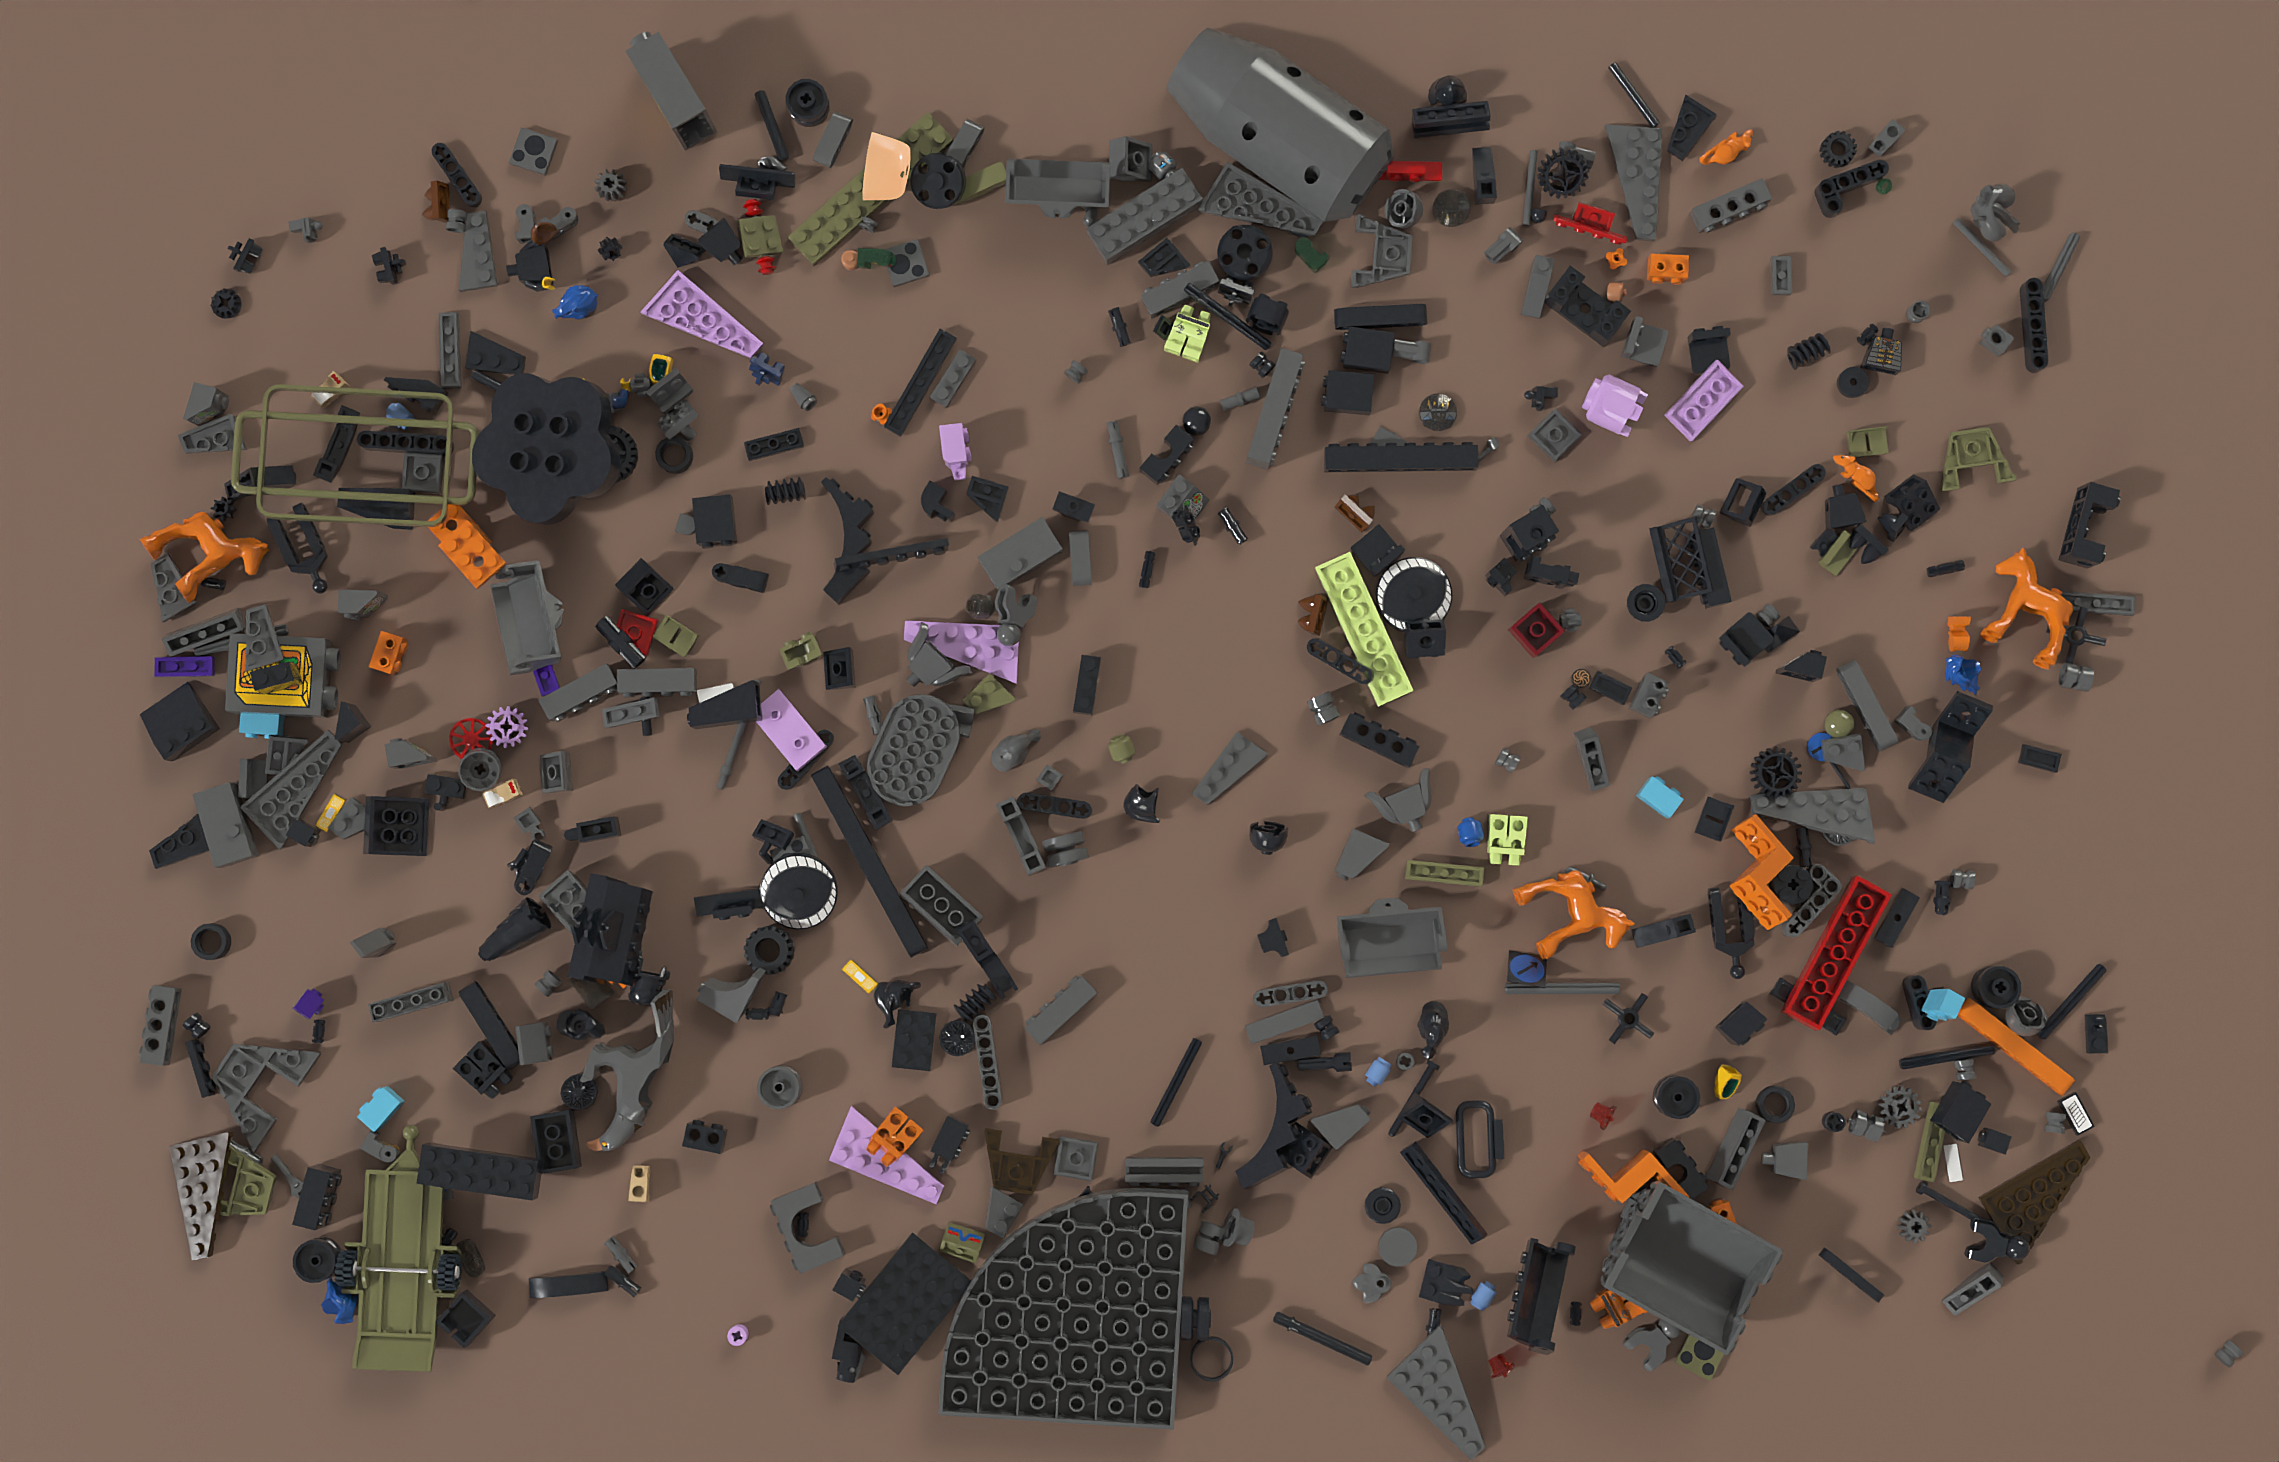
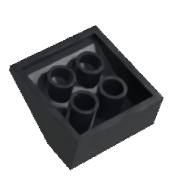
M186 682L140 714L153 744L163 759L167 761H174L220 730L189 682Z
M366 796L363 854L427 856L429 799Z

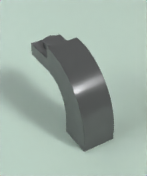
M1848 980L1845 982L1838 998L1844 1004L1871 1019L1886 1033L1892 1035L1902 1021L1898 1016L1899 1014L1861 987Z

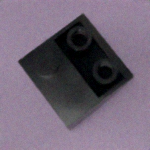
M1742 1001L1715 1028L1730 1044L1737 1046L1741 1044L1743 1046L1751 1039L1750 1035L1754 1031L1759 1032L1765 1026L1764 1022L1767 1018L1747 1001Z

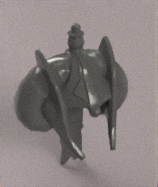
M2007 184L1985 186L1980 191V196L1976 197V201L1970 208L1975 226L1980 228L1983 237L1989 241L2002 239L2006 235L2005 226L2013 233H2017L2019 230L2018 225L2020 223L2005 209L2015 201V192Z

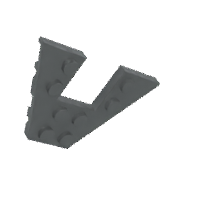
M244 1044L232 1045L212 1075L215 1084L218 1085L222 1097L228 1103L230 1112L235 1121L240 1125L241 1132L246 1136L253 1152L257 1151L278 1119L246 1098L265 1068L269 1067L294 1085L300 1086L322 1053Z

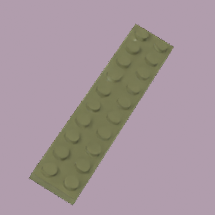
M929 112L897 139L910 147V170L907 182L910 181L913 167L922 157L932 153H941L954 141ZM924 162L921 168L923 169L927 164ZM865 168L788 236V239L813 266L863 222V217H869L887 201L863 200ZM904 171L900 174V177L902 178L904 175Z

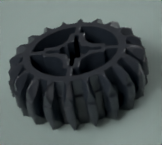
M1560 147L1558 153L1552 149L1553 155L1546 154L1547 161H1540L1543 166L1538 167V171L1541 172L1537 175L1538 179H1540L1539 184L1544 186V192L1549 191V196L1551 197L1555 193L1558 199L1561 197V194L1567 199L1568 193L1574 197V191L1581 192L1579 186H1585L1584 180L1589 178L1586 174L1589 172V168L1586 167L1588 163L1586 160H1583L1584 156L1582 154L1578 155L1576 149L1571 152V149L1567 147L1564 152L1563 148ZM1565 160L1576 163L1578 167L1567 166ZM1558 162L1557 167L1551 169V167ZM1563 167H1564V169H1565V171H1566V172H1564V175H1563L1564 180H1563V178H1562V176H1561L1562 171H1563ZM1576 177L1570 184H1568L1571 178ZM1549 179L1559 180L1561 186L1552 184Z
M1774 747L1773 752L1770 748L1766 749V753L1760 751V757H1754L1757 764L1751 763L1750 765L1752 768H1755V770L1749 771V774H1755V778H1751L1750 781H1757L1754 788L1761 787L1759 793L1763 794L1766 791V797L1768 798L1771 797L1772 793H1774V799L1779 797V793L1782 797H1785L1786 793L1791 795L1793 793L1792 789L1798 788L1794 782H1801V779L1797 778V775H1802V771H1797L1801 764L1795 765L1794 762L1798 758L1794 757L1791 759L1790 757L1793 754L1791 751L1785 755V748H1782L1780 752L1778 747ZM1777 757V761L1774 762L1772 767L1763 766L1769 758ZM1784 762L1788 765L1790 773L1784 770ZM1777 769V773H1779L1780 775L1775 776V773H1773L1770 770ZM1762 773L1768 776L1769 785L1763 780ZM1780 779L1788 780L1782 788H1774Z

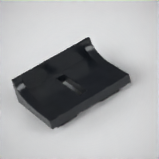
M1707 797L1694 833L1721 842L1735 805ZM1706 815L1722 820L1723 823L1720 824L1707 819Z

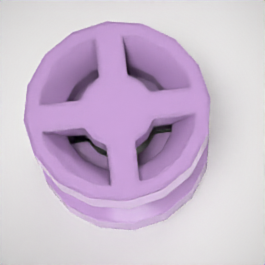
M741 1324L733 1326L727 1335L729 1343L734 1346L742 1345L748 1339V1329Z

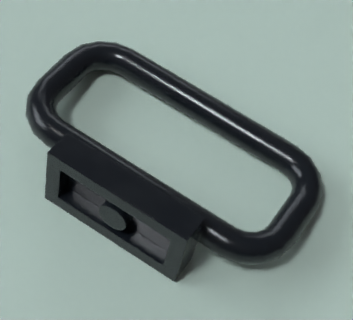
M1464 1101L1459 1104L1455 1114L1458 1169L1466 1178H1487L1493 1175L1496 1170V1159H1504L1503 1119L1494 1118V1110L1486 1101ZM1468 1108H1483L1487 1114L1489 1166L1483 1171H1470L1465 1166L1463 1112Z

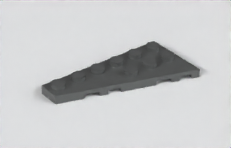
M1228 162L1198 209V212L1301 233L1315 237L1324 222L1300 204Z
M330 730L325 732L240 807L279 850L282 849L288 839L286 833L294 819H299L343 745L340 741L334 740L335 735Z
M1866 788L1793 792L1791 795L1786 793L1785 797H1782L1779 793V797L1774 799V793L1769 798L1766 797V794L1750 796L1752 815L1756 814L1758 817L1774 821L1789 822L1788 824L1795 826L1796 824L1806 826L1807 829L1828 834L1848 836L1849 839H1860L1870 844L1875 843Z

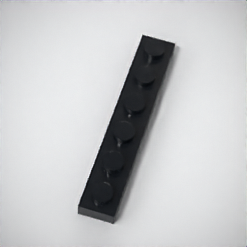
M939 329L884 425L885 429L900 437L903 435L957 340L955 336Z
M948 538L839 557L834 560L835 571L848 572L852 568L866 569L874 564L879 566L886 565L890 561L904 562L912 557L921 559L929 554L942 555L948 550L949 542Z
M1415 1141L1400 1151L1401 1155L1470 1244L1473 1245L1485 1238L1487 1232Z

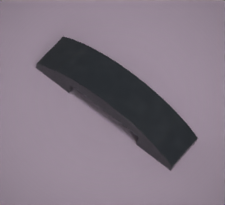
M341 405L338 415L360 416V412ZM336 424L323 458L319 459L313 476L330 483L333 482L347 456L358 424Z
M853 755L839 763L841 770L860 800L875 830L893 821L882 799L872 787L870 778L857 756Z
M606 1271L529 1278L530 1298L572 1296L608 1291Z

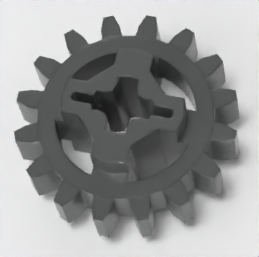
M1892 1086V1092L1885 1090L1886 1096H1880L1883 1103H1878V1106L1882 1107V1110L1878 1112L1885 1115L1883 1116L1884 1121L1889 1120V1126L1895 1124V1128H1900L1902 1124L1904 1128H1908V1122L1914 1125L1913 1119L1920 1118L1917 1111H1922V1109L1917 1105L1921 1101L1915 1100L1918 1094H1911L1912 1089L1907 1088L1905 1090L1904 1086H1899L1897 1089L1895 1086ZM1901 1094L1898 1098L1892 1099L1893 1096ZM1898 1104H1901L1900 1106L1903 1107L1902 1110H1899V1108L1897 1107ZM1904 1115H1907V1116H1908V1117H1906L1905 1119L1898 1120V1119H1901V1117L1904 1116Z

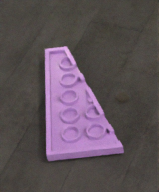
M679 270L676 271L640 312L645 316L750 359L764 346L758 338Z
M905 621V641L912 643L923 621ZM923 622L929 628L926 641L929 639L944 656L1017 684L1019 642L1013 646L1001 644L997 638V631L1001 625Z
M851 1106L829 1161L937 1204L944 1185L907 1153H904L897 1162L894 1161L889 1167H886L880 1161L886 1154L881 1149L875 1155L870 1154L866 1148L870 1138L878 1128Z

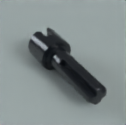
M1351 1052L1335 1053L1333 1057L1299 1059L1297 1062L1298 1070L1334 1068L1336 1072L1352 1071V1062H1350Z

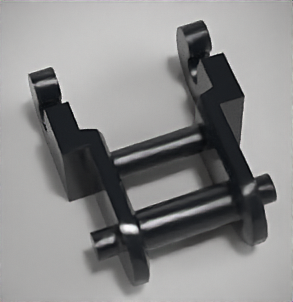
M1211 1184L1205 1185V1189L1202 1192L1198 1191L1190 1198L1193 1201L1195 1197L1202 1195L1208 1202V1205L1201 1211L1202 1213L1212 1206L1211 1202L1213 1200L1219 1199V1193L1215 1194L1211 1190ZM1206 1191L1213 1197L1211 1200L1204 1194Z

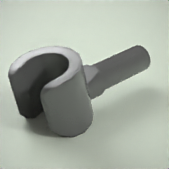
M1496 437L1487 441L1489 447L1478 456L1479 461L1499 447Z

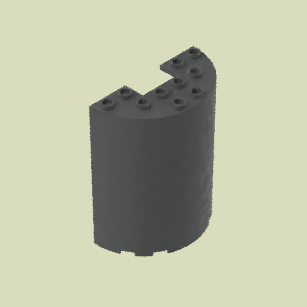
M1655 1181L1651 1183V1189H1644L1637 1197L1638 1203L1634 1206L1631 1205L1621 1220L1608 1247L1610 1255L1603 1261L1601 1271L1605 1274L1601 1277V1284L1608 1290L1728 1356L1729 1352L1731 1353L1736 1347L1735 1341L1738 1335H1741L1745 1330L1746 1320L1741 1318L1742 1314L1748 1311V1303L1751 1297L1757 1294L1758 1284L1765 1285L1766 1282L1772 1279V1271L1775 1265L1781 1262L1783 1250L1660 1181Z

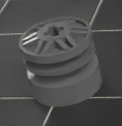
M476 748L470 750L463 757L459 764L458 774L461 782L467 788L473 791H484L496 784L502 772V763L494 751L488 748ZM484 764L483 768H485L486 770H483L482 773L478 772L479 769L476 768V766Z

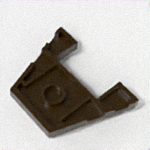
M985 1128L984 1133L993 1187L998 1190L1032 1195L1060 1139L1042 1137L1040 1154L1037 1157L1000 1151L1002 1130Z

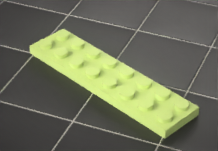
M1348 552L1315 567L1356 660L1374 672V679L1368 686L1377 706L1379 707L1412 692L1413 688L1351 553ZM1368 671L1363 673L1365 679H1369Z

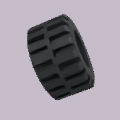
M764 926L753 931L750 937L746 939V945L743 949L745 950L744 958L747 959L748 966L750 965L754 971L760 967L766 971L765 974L767 975L784 971L794 958L793 951H795V947H793L794 942L789 937L790 935L783 931V929L775 926ZM773 939L779 944L780 954L775 961L766 962L760 957L759 946L762 941Z

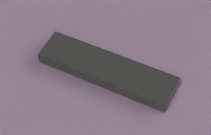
M439 313L441 388H461L459 313Z
M2062 591L2061 596L2073 605V612H2079L2080 607L2088 609L2087 613L2134 616L2135 596Z
M1314 1000L1245 1025L1250 1042L1253 1044L1320 1020L1324 1016L1318 1000Z

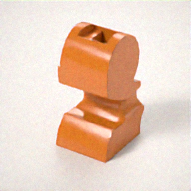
M1948 616V645L1951 652L1968 651L1970 636L1965 627L1970 625L1971 617Z

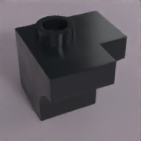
M1503 558L1485 575L1487 577L1486 581L1491 587H1496L1505 596L1512 590L1510 580L1517 571Z

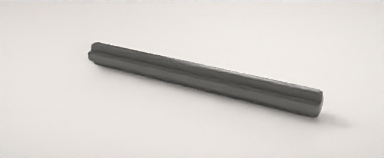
M1506 983L1504 990L1505 994H1619L1620 984L1546 983L1545 988L1518 983Z

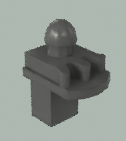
M309 217L288 221L289 231L293 233L302 232L303 239L307 243H312L314 239H318L317 231L323 227L320 221H315Z

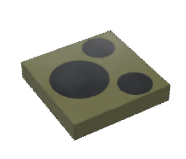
M1688 1334L1674 1362L1711 1381L1724 1354Z

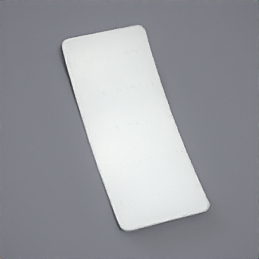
M733 684L697 690L699 703L732 689Z

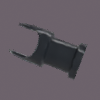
M1934 881V884H1936V896L1933 897L1935 912L1938 915H1947L1951 904L1950 886L1952 882Z

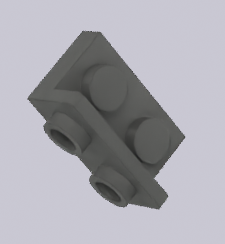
M675 368L646 392L660 410L666 414L675 405L693 393L694 390Z

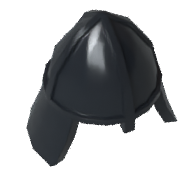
M1447 75L1432 83L1428 99L1430 105H1434L1437 102L1444 105H1453L1461 100L1466 102L1467 91L1460 79Z

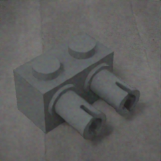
M1650 673L1644 674L1628 709L1647 718H1652L1653 715L1657 716L1661 708L1659 702L1661 698L1664 699L1669 691V688H1667L1669 682Z

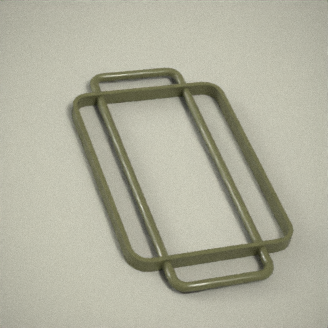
M285 384L273 385L264 394L262 411H243L236 417L231 483L233 488L239 493L257 494V508L264 516L271 519L436 527L445 521L448 514V504H468L475 497L477 474L472 463V449L479 433L477 428L471 423L453 421V405L448 397L440 393ZM277 391L439 399L448 404V421L269 411V402L271 396ZM247 418L262 419L257 487L242 486L239 483L243 422ZM268 419L447 429L443 496L264 487ZM453 429L468 430L471 433L468 493L465 497H449ZM263 495L443 504L441 516L435 521L268 513L264 510Z

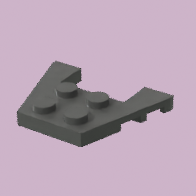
M1357 214L1355 233L1375 235L1372 271L1353 270L1351 288H1358L1409 275L1412 236Z

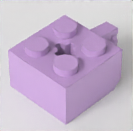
M962 423L940 425L939 430L945 465L952 470L954 480L966 479V467H969L968 462L972 461L971 451L969 447H966V443H969L967 428H964Z

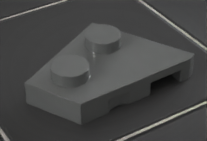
M1860 734L1821 740L1822 754L1825 761L1865 771Z
M351 797L327 828L342 839L363 831L365 806Z

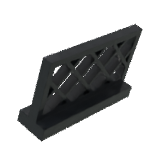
M1696 517L1649 528L1666 603H1673L1682 599L1714 592ZM1692 522L1694 530L1689 536L1682 529L1685 524ZM1672 528L1677 531L1672 541L1666 538L1664 529ZM1680 533L1688 538L1684 547L1674 543ZM1691 540L1698 545L1695 554L1686 550ZM1673 545L1681 549L1676 559L1671 557L1669 552ZM1684 552L1693 557L1688 566L1679 561ZM1695 559L1702 562L1703 567L1699 573L1690 568ZM1677 563L1686 568L1681 578L1674 574V568ZM1688 571L1697 575L1692 585L1683 580ZM1700 577L1706 581L1708 589L1699 590L1695 587ZM1683 582L1690 588L1685 595L1680 596L1678 587Z

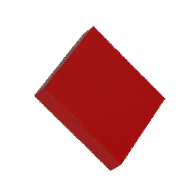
M621 609L616 625L620 630L625 631L634 641L635 646L648 657L659 620Z

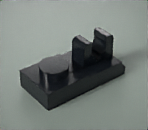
M2085 1014L2086 1053L2088 1054L2108 1053L2105 1014Z

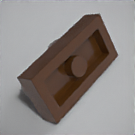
M438 180L431 181V187L424 196L432 201V205L422 215L430 220L448 222L447 211L450 209L449 184Z
M1344 495L1335 505V508L1362 533L1373 521L1375 506H1366L1360 509L1358 507V495Z
M1315 594V596L1306 597L1299 601L1300 606L1306 611L1311 612V615L1300 618L1298 623L1307 632L1320 636L1328 598Z

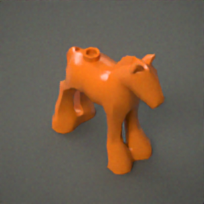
M202 511L197 512L192 517L183 519L184 524L173 523L164 529L154 531L149 536L139 539L154 560L161 555L164 546L173 540L180 538L199 540L206 558L174 583L189 604L195 600L199 584L212 573L225 568L234 559L242 557L246 573L256 575L264 555L270 551L267 548L268 544L261 543V541L255 538L228 539L221 530L224 526L219 519L213 520L208 513Z
M2022 548L2020 552H2015L2013 556L1995 566L1996 573L1999 575H2013L2017 577V582L2009 595V600L2001 619L1989 623L1980 633V637L1988 642L1996 643L2010 627L2020 609L2028 613L2042 615L2049 626L2050 638L2047 647L2041 650L2032 662L2040 668L2050 669L2051 665H2055L2057 656L2061 651L2062 640L2066 632L2063 625H2069L2073 605L2061 596L2062 591L2056 588H2052L2050 591L2037 584L2034 562L2027 556L2025 549Z
M1572 870L1566 874L1558 873V881L1551 878L1541 882L1529 883L1512 890L1519 906L1528 904L1535 894L1542 891H1553L1567 898L1568 911L1572 921L1565 927L1552 932L1544 939L1536 942V948L1542 959L1552 957L1559 943L1572 935L1589 932L1597 927L1606 928V945L1608 948L1615 949L1624 934L1630 929V926L1635 924L1628 920L1627 916L1618 909L1598 907L1592 895L1595 892L1592 882L1587 883L1583 874L1578 870Z

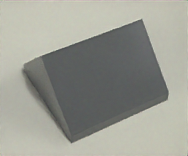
M559 751L540 755L542 793L573 791L570 753Z

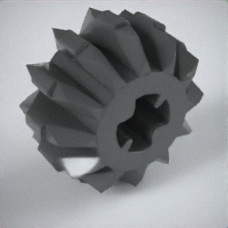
M605 169V175L599 173L598 176L601 179H595L594 181L597 184L595 191L599 192L598 196L600 198L605 197L607 202L611 197L614 202L617 201L616 196L623 198L621 191H627V188L624 186L627 184V181L622 179L623 174H617L615 169L611 173L608 169ZM609 183H613L612 188L608 187Z
M1913 1209L1910 1211V1214L1903 1212L1905 1218H1898L1902 1225H1897V1228L1903 1229L1899 1235L1905 1236V1241L1907 1242L1912 1240L1913 1243H1918V1239L1925 1241L1924 1234L1929 1236L1930 1232L1926 1230L1932 1227L1931 1224H1927L1929 1217H1923V1212L1919 1211L1916 1213V1210ZM1917 1224V1227H1915L1914 1230L1911 1229V1226Z

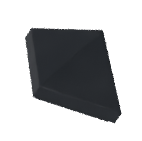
M1161 315L1154 326L1153 332L1163 340H1166L1173 327V323L1164 315Z

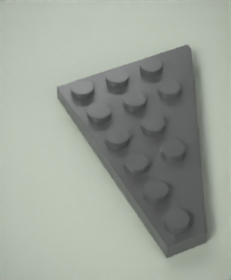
M1438 1325L1387 1375V1379L1470 1460H1473L1485 1448V1442L1481 1436L1480 1428L1473 1414L1472 1406L1465 1392L1464 1384L1461 1381L1443 1327Z

